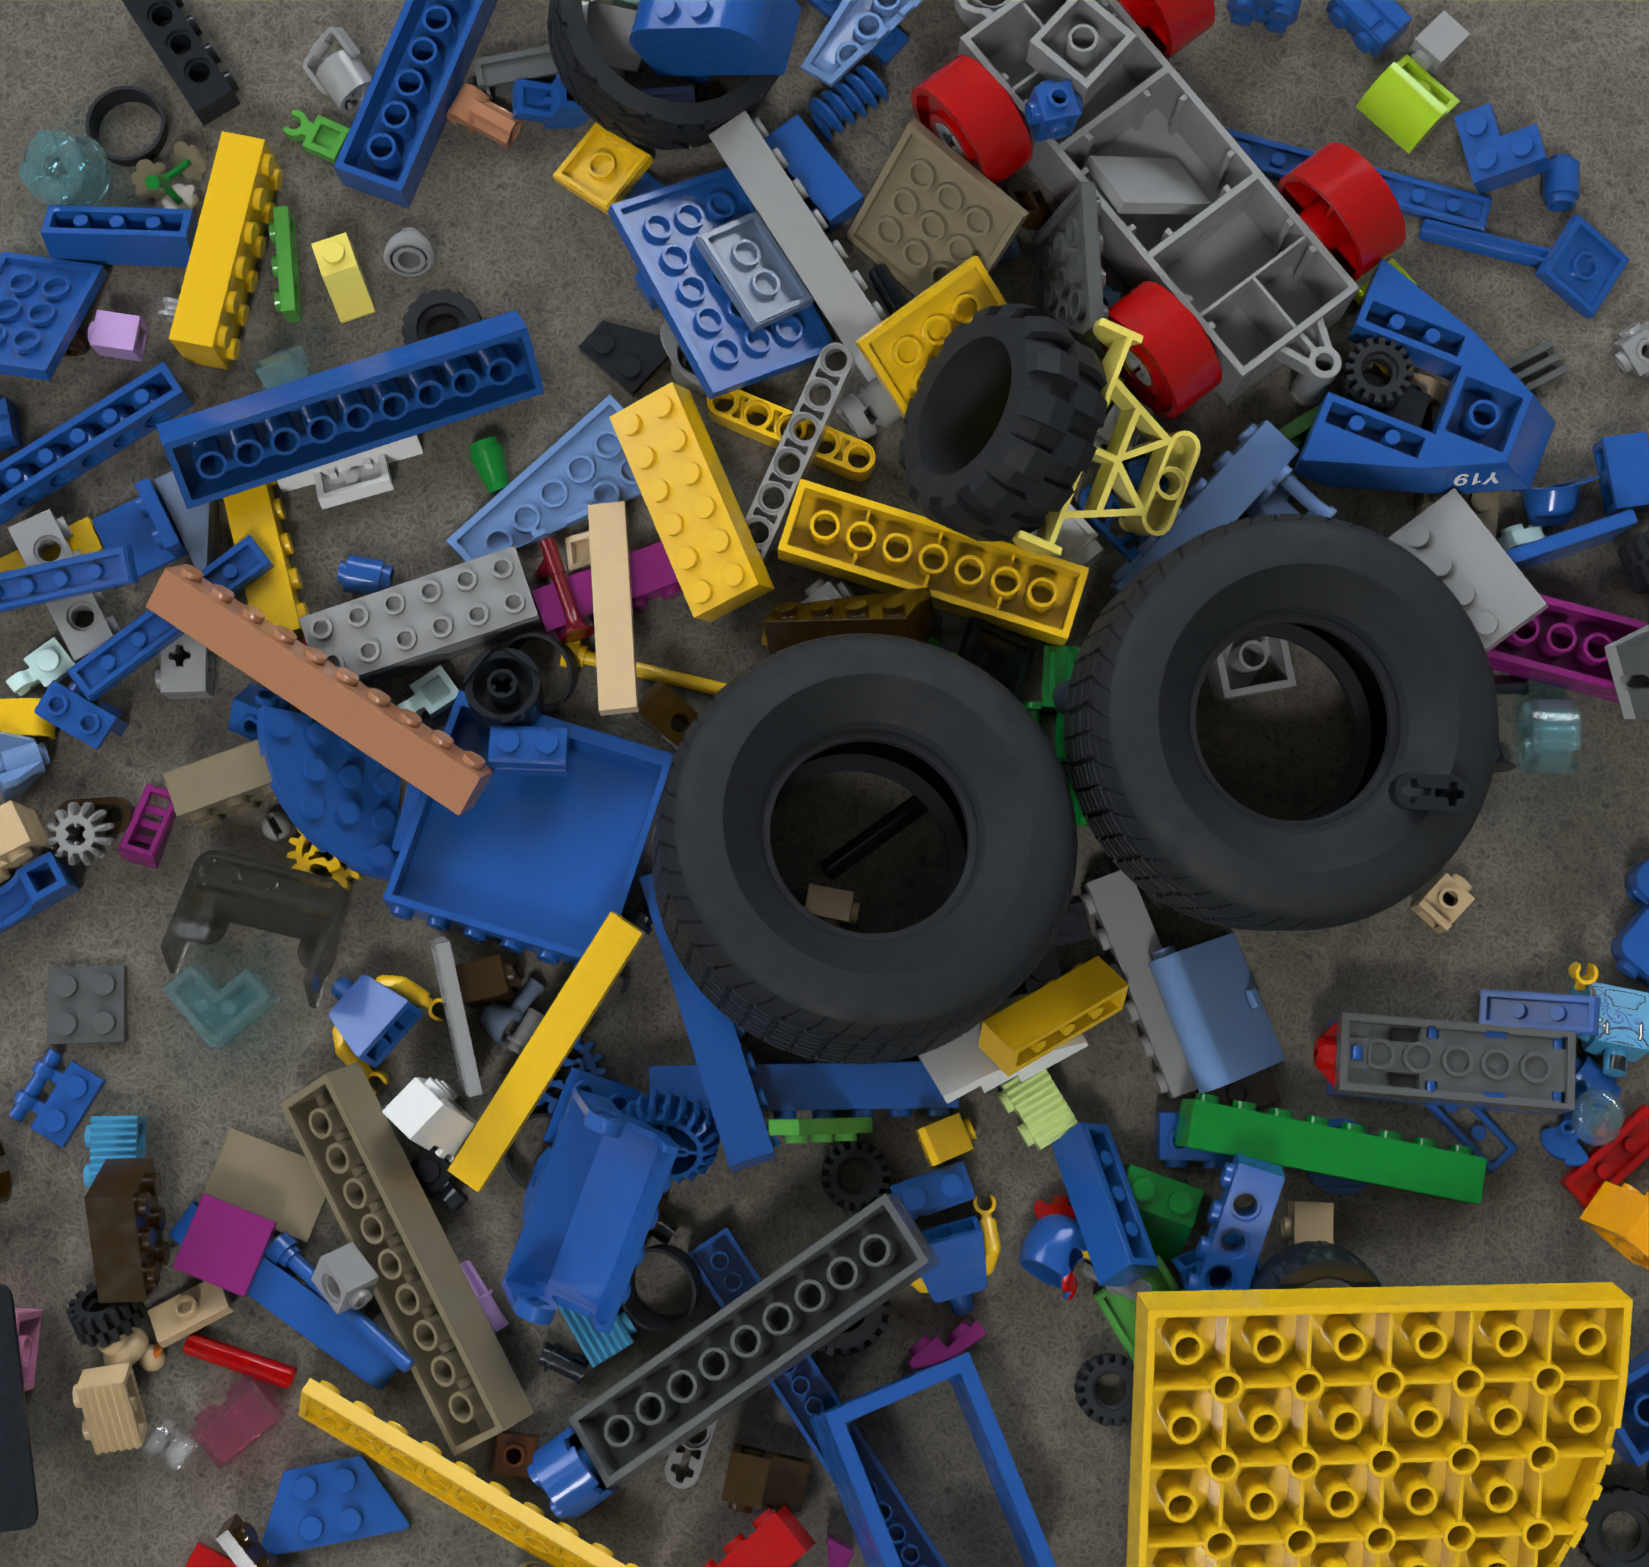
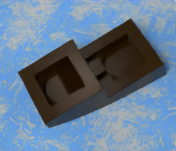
M1028 184L1007 185L1001 189L1029 212L1021 227L1039 230L1052 215L1041 192H1032Z

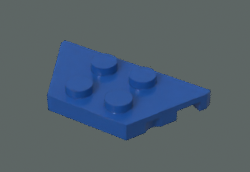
M359 1455L285 1470L261 1545L268 1553L279 1555L410 1529L411 1521L394 1501L392 1494L385 1484L379 1480L365 1456Z

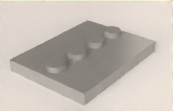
M1455 488L1388 538L1420 559L1448 586L1473 622L1486 653L1549 607Z

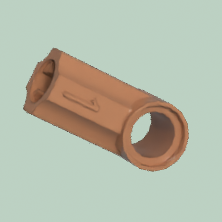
M467 83L462 86L446 112V117L452 124L455 125L458 122L469 128V133L476 131L506 148L513 145L523 126V120L513 119V113L496 105L483 91Z

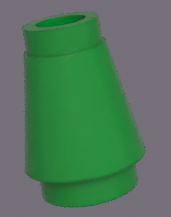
M497 437L485 438L470 444L471 454L468 457L488 489L489 494L497 493L499 489L503 490L509 485L503 444L498 443Z

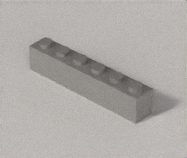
M1122 870L1086 883L1083 886L1085 893L1080 895L1087 915L1094 914L1100 927L1095 930L1098 944L1102 951L1109 950L1114 964L1109 966L1129 984L1127 990L1128 999L1124 1002V1008L1131 1022L1138 1021L1143 1034L1137 1037L1145 1058L1152 1056L1157 1071L1152 1072V1077L1159 1093L1163 1094L1166 1092L1168 1098L1172 1099L1196 1090L1197 1086L1148 965L1149 962L1154 961L1152 953L1161 950L1162 946L1137 885Z

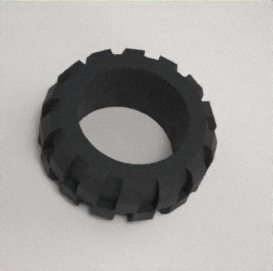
M1026 304L989 306L975 312L971 323H960L944 339L945 346L936 357L932 356L919 377L922 380L915 397L910 398L903 423L907 426L905 437L899 443V464L906 471L902 477V482L907 494L929 520L976 541L995 542L1013 540L1014 534L1019 530L1027 533L1035 531L1044 525L1045 516L1050 511L1059 512L1074 493L1072 486L1081 471L1087 472L1097 450V447L1093 445L1099 428L1104 427L1107 401L1101 395V390L1106 386L1107 380L1103 364L1096 355V351L1086 336L1073 325L1037 307Z

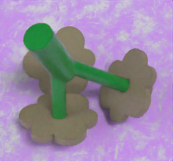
M182 141L175 143L171 160L177 166L168 173H165L166 167L161 162L153 164L148 159H142L137 163V172L131 174L130 181L136 185L135 194L138 198L148 200L152 197L155 200H160L165 191L168 195L163 197L162 204L166 209L195 210L199 206L200 199L196 195V188L193 185H187L186 187L182 183L173 185V179L179 174L187 179L193 177L196 181L203 179V173L208 170V162L202 157L196 146H188Z

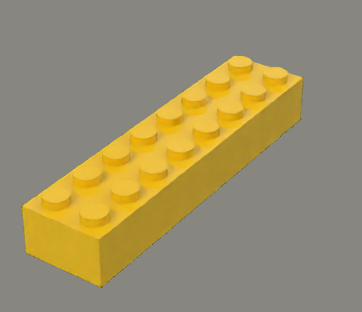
M804 479L799 481L777 549L779 560L883 592L930 587L934 608L967 618L979 617L1002 629L1057 646H1064L1068 640L1089 572L1088 567L1050 555H1033L1021 547L1008 542L976 541L931 521L927 517Z

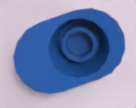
M1601 475L1578 478L1544 488L1512 490V492L1521 493L1525 513L1531 525H1559L1569 520L1577 510L1580 485L1599 479Z

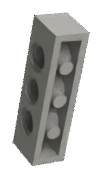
M50 509L8 527L27 567L47 563L48 561L43 560V554L51 546L61 548L60 556L56 560L83 555L80 549L73 552L67 540L73 537V534L64 517L56 518ZM102 591L45 603L76 663L121 631L114 616L106 617L101 607V604L106 602ZM86 611L94 613V621L90 626L85 628L77 627L76 620L81 613Z

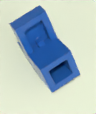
M559 74L552 84L517 78L513 83V119L544 123V129L576 128L582 126L590 119V116L583 111L581 105L578 106L562 84Z

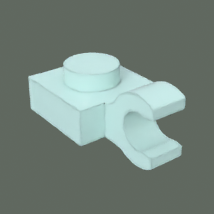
M1517 524L1501 531L1502 537L1496 540L1506 551L1545 538L1546 536L1542 532V527L1544 526H1533L1530 524L1528 528L1524 529L1523 524Z
M53 637L24 658V661L30 668L15 673L6 680V683L21 698L40 683L46 689H48L53 680L59 683L69 675L67 670L74 666L75 662L59 641Z
M439 665L409 685L415 695L397 706L401 709L411 710L419 716L426 710L433 719L454 705L459 690L443 667Z

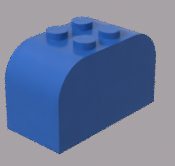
M640 0L629 42L658 76L785 75L802 8L796 0Z

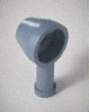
M531 977L511 1006L493 1002L486 1007L481 1015V1024L489 1036L500 1045L508 1042V1036H513L504 1033L508 1024L513 1020L518 1027L525 1011L538 994H542L545 990L539 982Z

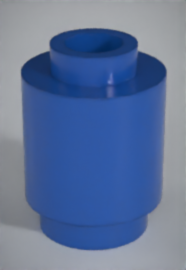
M1569 154L1553 155L1549 160L1552 170L1542 173V200L1546 203V209L1550 211H1568L1576 207V200L1580 198V162L1573 159Z
M350 554L347 561L341 560L339 564L337 582L343 583V591L369 595L392 587L389 585V582L394 577V566L386 565L384 560Z
M1584 1055L1581 1058L1576 1056L1575 1095L1579 1097L1582 1093L1588 1091V1095L1584 1098L1582 1097L1581 1100L1591 1108L1596 1106L1600 1111H1604L1614 1102L1613 1097L1619 1096L1622 1088L1616 1084L1617 1079L1615 1077L1603 1074V1067L1588 1055Z

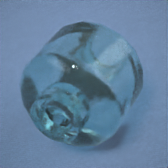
M1602 1089L1586 1091L1575 1100V1110L1571 1111L1570 1116L1571 1127L1575 1135L1585 1143L1590 1145L1611 1143L1621 1132L1625 1119L1624 1108L1620 1100L1608 1091Z

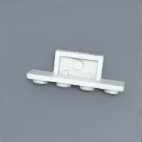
M414 435L276 481L281 492L315 484L318 501L323 510L394 490L388 463L423 454V449L418 435Z

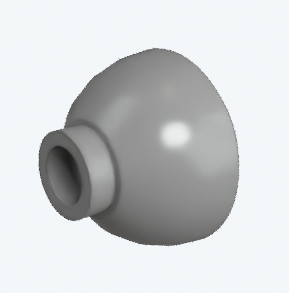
M407 227L393 235L384 249L383 258L386 266L392 272L401 276L416 277L424 275L431 270L435 263L434 249L430 241L415 228Z

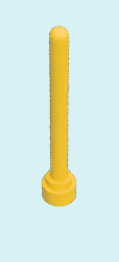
M581 640L566 643L572 650L578 667L583 668L584 664L596 667L595 651L588 650V646L582 645ZM561 654L560 666L567 668L566 662ZM636 662L637 677L657 682L660 680L664 684L709 695H715L727 684Z

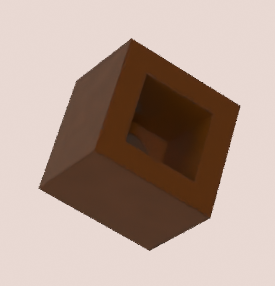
M509 1430L499 1433L492 1473L530 1478L527 1467L533 1463V1453L539 1448L540 1435ZM511 1448H516L521 1452L522 1457L519 1462H512L508 1458V1451Z

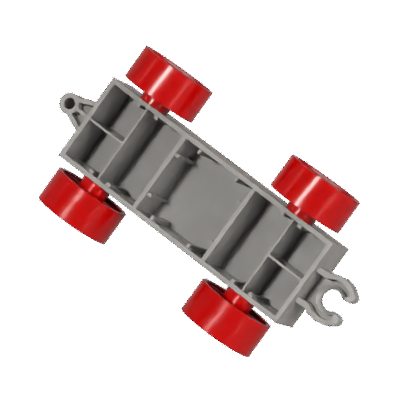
M954 0V7L959 17L971 30L960 37L958 56L912 89L911 104L915 117L921 124L996 186L1028 164L1058 202L1062 204L1081 181L1095 182L1089 174L1087 167H1084L1089 156L1176 158L1211 203L1210 206L1198 215L1119 214L1095 182L1096 197H1099L1101 201L1098 230L1103 235L1102 255L1132 290L1108 308V320L1144 336L1141 344L1130 346L1119 377L1125 379V385L1137 399L1152 408L1159 417L1173 420L1213 389L1227 405L1278 366L1284 364L1299 372L1291 386L1290 396L1293 401L1303 407L1318 405L1326 396L1327 389L1342 365L1339 353L1332 347L1327 329L1342 318L1360 287L1355 281L1377 266L1382 258L1386 259L1398 250L1405 241L1406 228L1401 209L1391 189L1378 171L1352 148L1341 143L1331 142L1283 176L1278 183L1277 189L1272 185L1168 62L1169 58L1213 26L1215 21L1214 0H1095L1137 35L1132 55L1083 107L1082 115L1079 117L1071 135L1035 142L1031 126L1026 120L1025 104L1028 102L1034 86L1047 79L1026 62L1029 41L1067 0H1005L996 6L983 4L980 0ZM1100 342L1106 354L1108 347L1104 345L1102 342Z

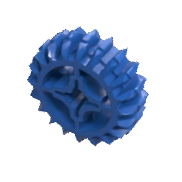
M656 1089L650 1097L641 1093L636 1101L630 1100L622 1112L669 1135L676 1143L679 1150L672 1167L673 1179L680 1185L685 1178L694 1181L698 1174H706L707 1169L710 1165H713L717 1157L720 1145V1136L715 1120L712 1118L711 1109H701L700 1099L692 1102L689 1101L687 1092L681 1097L675 1096L671 1089L666 1095H662Z

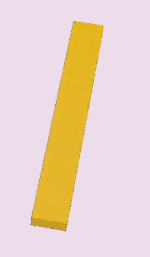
M615 911L609 913L447 1170L477 1192L484 1189L646 932Z

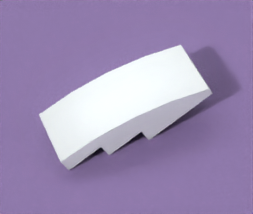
M1033 992L1008 998L993 1012H1000L1012 1005L1020 996H1028ZM980 1022L957 1039L937 1049L918 1055L948 1104L979 1086L986 1093L1015 1076L1018 1077L1020 1082H1023L1088 1046V1043L1084 1036L1080 1034L1008 1077L978 1047L982 1024Z

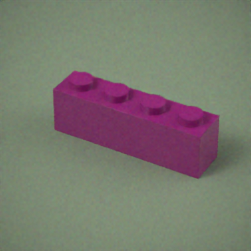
M662 541L629 553L633 613L646 609L649 606L648 601L661 596L663 600H670L683 594ZM591 568L571 575L567 579L582 619L586 624L592 623L594 626ZM553 582L531 592L547 633L560 639L565 634L566 621Z

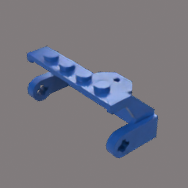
M574 1088L553 1146H548L535 1165L524 1196L522 1212L524 1224L501 1283L514 1313L526 1321L539 1325H550L557 1309L556 1304L589 1318L596 1331L610 1334L621 1303H626L631 1292L630 1279L635 1266H640L645 1254L644 1241L649 1229L652 1230L657 1223L659 1216L658 1204L662 1193H666L671 1186L673 1179L672 1167L679 1147L669 1135L618 1110L610 1098Z

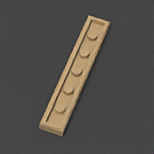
M625 501L588 505L599 712L601 716L639 712L627 507Z

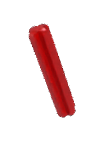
M197 1333L188 1335L183 1347V1352L187 1355L285 1389L291 1387L296 1378L297 1369L293 1366Z

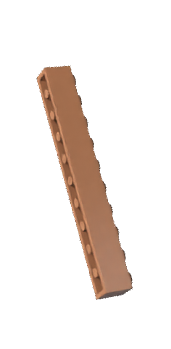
M183 564L164 569L145 606L146 608L458 816L473 809L494 772L493 769L485 765L486 761L480 755L472 751L462 750L453 744L454 740L451 736L440 730H432L422 723V718L418 714L408 709H401L390 702L391 698L385 692L376 688H369L361 683L359 676L355 672L344 667H337L327 660L328 656L323 651L312 646L307 647L296 639L297 635L290 629L276 626L266 620V615L260 609L242 604L234 598L235 594L231 590L218 584L214 585L203 578L204 574L198 568L189 564Z

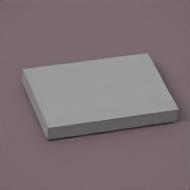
M1089 156L1084 166L1087 167L1091 177L1119 214L1198 215L1211 205L1210 201L1176 158Z

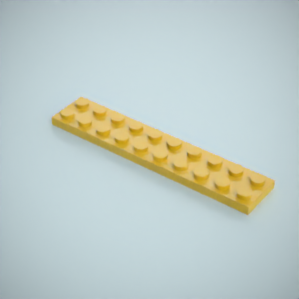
M310 1378L302 1389L298 1416L552 1567H639L632 1563L624 1565L614 1559L613 1552L602 1544L593 1543L591 1545L578 1537V1531L572 1526L563 1522H559L557 1525L545 1518L544 1511L530 1502L522 1504L510 1497V1491L503 1485L491 1481L489 1484L476 1477V1471L469 1465L461 1461H456L454 1464L441 1456L442 1451L434 1444L427 1441L417 1442L407 1436L408 1431L394 1421L386 1423L374 1416V1411L365 1403L357 1400L354 1403L340 1396V1390L333 1384L324 1380L318 1383Z

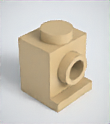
M1448 873L1442 874L1412 905L1411 909L1433 930L1440 934L1447 931L1452 926V923L1475 900L1469 893L1472 886L1458 874H1454L1452 877ZM1447 892L1454 898L1452 906L1444 903V893Z
M809 884L805 908L824 922L840 928L841 924L856 925L860 903L853 902L854 892Z

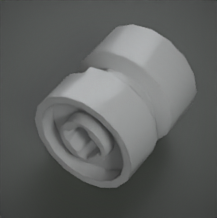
M877 377L861 386L858 396L851 393L841 399L836 409L839 420L851 432L850 435L863 441L877 434V426L880 425L886 428L902 417L895 401ZM867 410L869 414L866 416L863 411Z

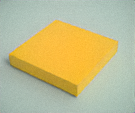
M595 122L552 176L556 182L609 216L607 212L610 205L621 202L654 161L647 152L605 130Z

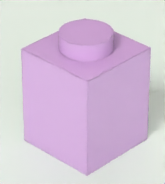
M97 310L95 321H92L88 327V341L90 346L100 356L142 362L149 326L140 316Z

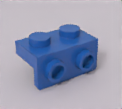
M53 680L34 710L38 716L97 750L101 748L110 732L122 736L129 723L119 718L123 711L104 700L99 706L90 702L73 682L66 687Z

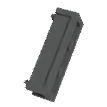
M550 45L473 59L478 88L492 102L493 98L512 95L513 83L516 78L552 84L558 75L552 59Z

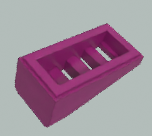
M147 783L135 808L132 820L127 826L119 844L118 851L124 860L158 869L176 818V812L172 800L167 810L149 805L152 795L171 800L168 789ZM146 813L163 819L161 823L144 819ZM144 828L154 831L156 835L153 838L139 834L140 829ZM136 842L150 846L149 850L136 847Z

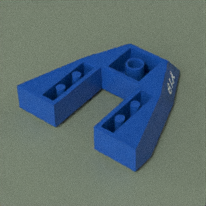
M1382 258L1372 273L1346 340L1356 344L1361 342L1362 345L1366 339L1372 337L1374 343L1379 337L1386 338V345H1389L1394 340L1398 342L1395 347L1397 351H1400L1403 347L1407 350L1404 358L1405 360L1411 358L1413 361L1412 366L1450 380L1431 432L1328 392L1319 405L1293 473L1329 487L1446 495L1453 488L1459 494L1530 489L1556 422L1535 395L1473 330Z

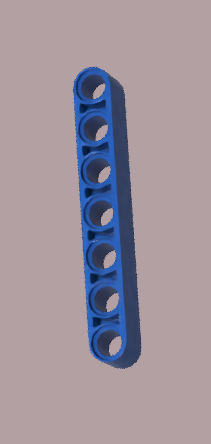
M196 1201L191 1202L169 1232L170 1237L180 1245L183 1243L199 1203ZM264 1256L248 1295L366 1383L383 1391L399 1368L341 1314L337 1315L330 1304L314 1289L294 1278L296 1273L289 1268L285 1269L282 1265H275Z

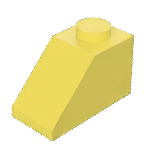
M345 232L312 243L311 245L322 278L341 324L375 313L376 311L356 252L347 233Z

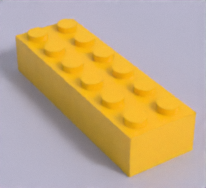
M224 131L221 133L169 335L171 343L189 363L230 370L232 360L237 361L239 358L241 341L238 339L240 327L247 325L250 314L249 305H246L249 292H255L258 284V272L255 271L257 259H262L265 255L267 240L263 236L266 224L269 225V221L274 220L273 207H275V204L272 203L274 192L281 190L284 179L283 170L280 169L275 155L271 152L265 139Z
M671 382L610 416L611 423L693 617L712 622L774 590L775 588L690 390Z

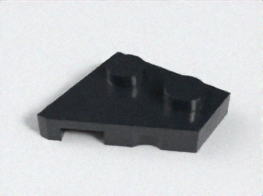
M602 321L578 346L584 355L632 397L669 359L663 348L660 335Z

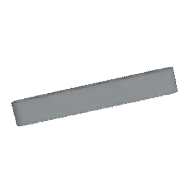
M830 343L820 352L745 518L750 532L751 528L758 522H763L768 527L769 535L766 541L762 543L755 542L764 565H766L789 515L800 479H805L853 374L856 364L855 357L850 349L841 343ZM838 351L845 353L847 356L846 366L840 371L830 370L828 367L830 355ZM819 386H827L831 390V399L823 406L815 405L812 400L813 392ZM805 420L813 421L816 428L814 436L809 440H800L797 436L798 425ZM795 454L800 460V467L796 473L786 475L781 467L782 460L787 455ZM774 488L782 490L785 498L784 503L778 509H771L766 503L768 492Z

